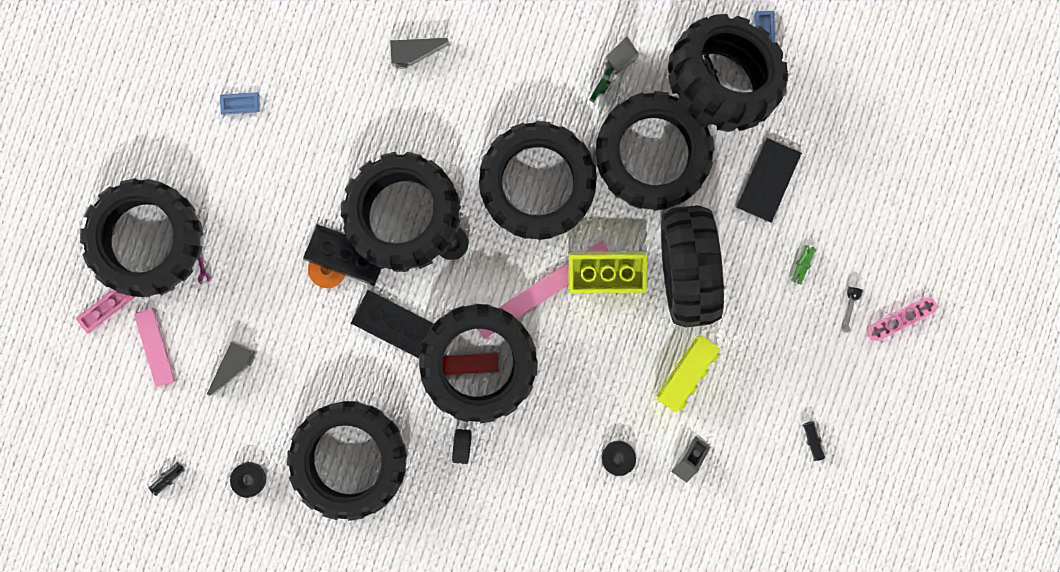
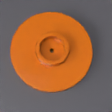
M309 262V277L319 287H336L345 278V275L329 269L326 270L324 267Z

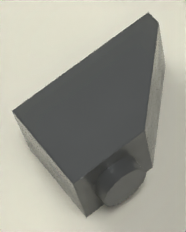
M695 436L678 458L671 472L687 483L698 472L711 447Z

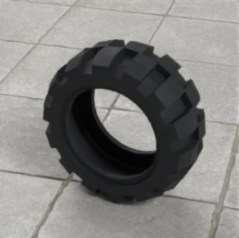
M715 14L709 18L705 17L692 23L674 45L668 61L669 84L672 94H678L679 96L678 104L686 113L688 111L692 112L696 116L695 120L706 127L710 124L715 125L719 131L731 132L735 131L736 128L738 131L756 127L770 116L782 101L787 90V62L782 61L783 51L777 42L773 43L769 39L770 33L760 25L756 28L749 24V19L741 16L729 18L728 14ZM702 55H722L736 62L748 75L753 91L737 92L718 83L707 71Z
M654 91V93L646 94L642 92L630 96L608 114L600 128L595 150L599 174L605 181L608 189L617 198L622 199L628 205L635 208L656 211L680 205L691 198L702 187L710 174L715 148L714 139L709 132L708 126L706 127L695 120L696 116L692 112L688 111L686 113L678 104V98L669 95V92ZM657 118L670 122L679 129L687 143L688 160L684 171L677 179L667 184L650 185L637 180L627 171L621 159L620 143L625 131L634 123L644 119Z
M536 121L526 124L523 122L510 127V130L502 135L500 134L490 144L491 146L483 156L480 165L478 181L480 195L485 208L502 229L504 228L513 235L524 239L544 240L565 234L585 217L596 193L597 174L590 151L584 142H581L572 131L563 126L559 127L550 124V122ZM530 148H546L559 154L568 164L573 177V188L568 200L559 209L544 215H532L520 211L510 203L503 190V174L509 161L521 151Z
M396 152L382 154L380 156L381 159L373 163L369 160L359 168L361 172L355 179L350 178L344 190L347 193L346 198L341 202L340 216L344 221L343 230L348 241L354 246L356 251L371 264L381 269H392L394 272H409L410 269L416 267L422 269L432 264V260L441 254L443 256L452 245L450 242L453 236L458 234L461 222L459 218V210L461 209L459 195L451 179L434 161L427 160L420 154L406 152L404 155H397ZM398 182H414L424 186L430 191L433 199V214L426 229L416 238L403 243H390L377 238L371 228L370 211L378 194L386 187Z
M136 178L120 182V185L115 187L109 186L98 194L99 200L94 205L90 204L84 215L87 218L85 227L80 228V243L84 245L85 250L82 256L87 267L96 274L95 278L105 287H109L117 291V293L133 297L163 295L174 290L175 286L181 281L185 282L194 271L192 267L196 260H200L203 248L200 245L201 235H203L201 220H198L195 214L196 209L190 201L181 195L178 190L148 178L146 180H138ZM140 205L158 206L167 215L172 225L173 242L171 249L164 261L155 268L145 272H131L121 265L112 248L114 227L119 218L134 207Z
M699 205L672 208L663 213L661 219L662 264L670 316L674 324L685 328L711 325L722 318L724 309L723 266L716 222L709 208Z
M475 303L474 305L460 306L450 310V312L439 318L430 327L421 346L419 369L425 392L428 393L433 403L443 413L446 412L453 416L454 419L467 423L473 421L480 422L481 424L494 422L495 419L502 416L507 417L518 409L517 407L524 399H527L533 389V382L535 376H537L538 361L532 337L518 319L502 308L490 306L489 304ZM472 329H485L497 333L507 341L513 356L512 371L506 383L494 393L485 396H469L456 390L448 382L442 367L444 353L451 341L461 333Z
M343 401L326 405L307 416L304 422L297 427L291 438L290 450L287 451V466H289L290 470L289 480L294 491L297 490L302 497L301 501L311 510L315 509L322 513L323 517L333 520L348 519V521L363 519L373 513L375 514L389 503L403 483L407 470L405 442H403L400 430L394 421L384 415L383 411L372 405H366L359 401ZM338 426H352L363 430L376 442L381 455V470L376 482L369 489L360 493L345 494L329 488L321 480L315 467V450L321 437L328 430Z

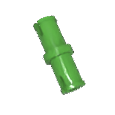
M809 245L804 246L800 259L796 261L797 266L791 278V281L795 283L799 276L797 284L800 285L803 284L807 270L811 268L810 263L817 250L811 247L809 254H807L810 249Z

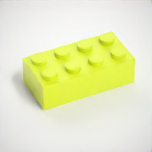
M568 251L569 294L647 293L646 252Z
M696 335L655 396V399L675 413L678 410L682 411L688 403L685 400L689 394L693 395L697 390L698 385L696 384L699 379H704L708 374L709 369L707 367L709 364L715 363L720 356V353H718L720 348L703 336Z

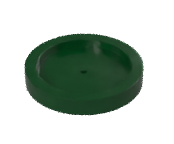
M610 67L607 69L589 101L595 103L600 94H605L611 84L609 79L614 72L613 69Z

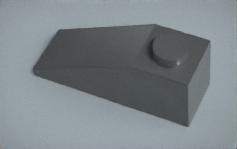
M625 37L605 58L607 61L605 66L607 69L609 67L613 69L615 75L634 63L638 55V51L628 37Z
M448 38L390 40L391 64L396 66V69H407V66H412L448 46L449 40Z
M232 341L207 395L216 394L246 370L248 366L251 367L256 358L254 356L255 351Z

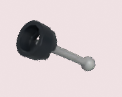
M848 286L847 296L851 302L846 323L842 328L845 333L850 331L849 323L854 302L861 298L863 289Z

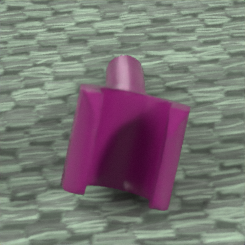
M200 257V260H198L200 266L198 282L202 284V276L207 277V282L210 281L211 276L206 273L203 257Z

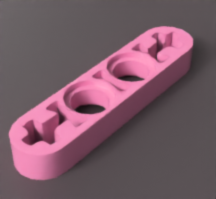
M922 298L871 324L867 328V336L873 341L882 340L933 314L937 304L932 298ZM925 301L926 303H931L929 311L924 309L919 313L917 308L925 306ZM909 309L915 312L913 320H908L905 317V313ZM891 318H895L898 321V326L895 329H891L888 326V321ZM881 323H883L884 328L888 331V333H886V331L883 330L878 333L879 337H877L876 335L872 336V332H874L873 328L875 327L876 329H880L883 327L881 325Z

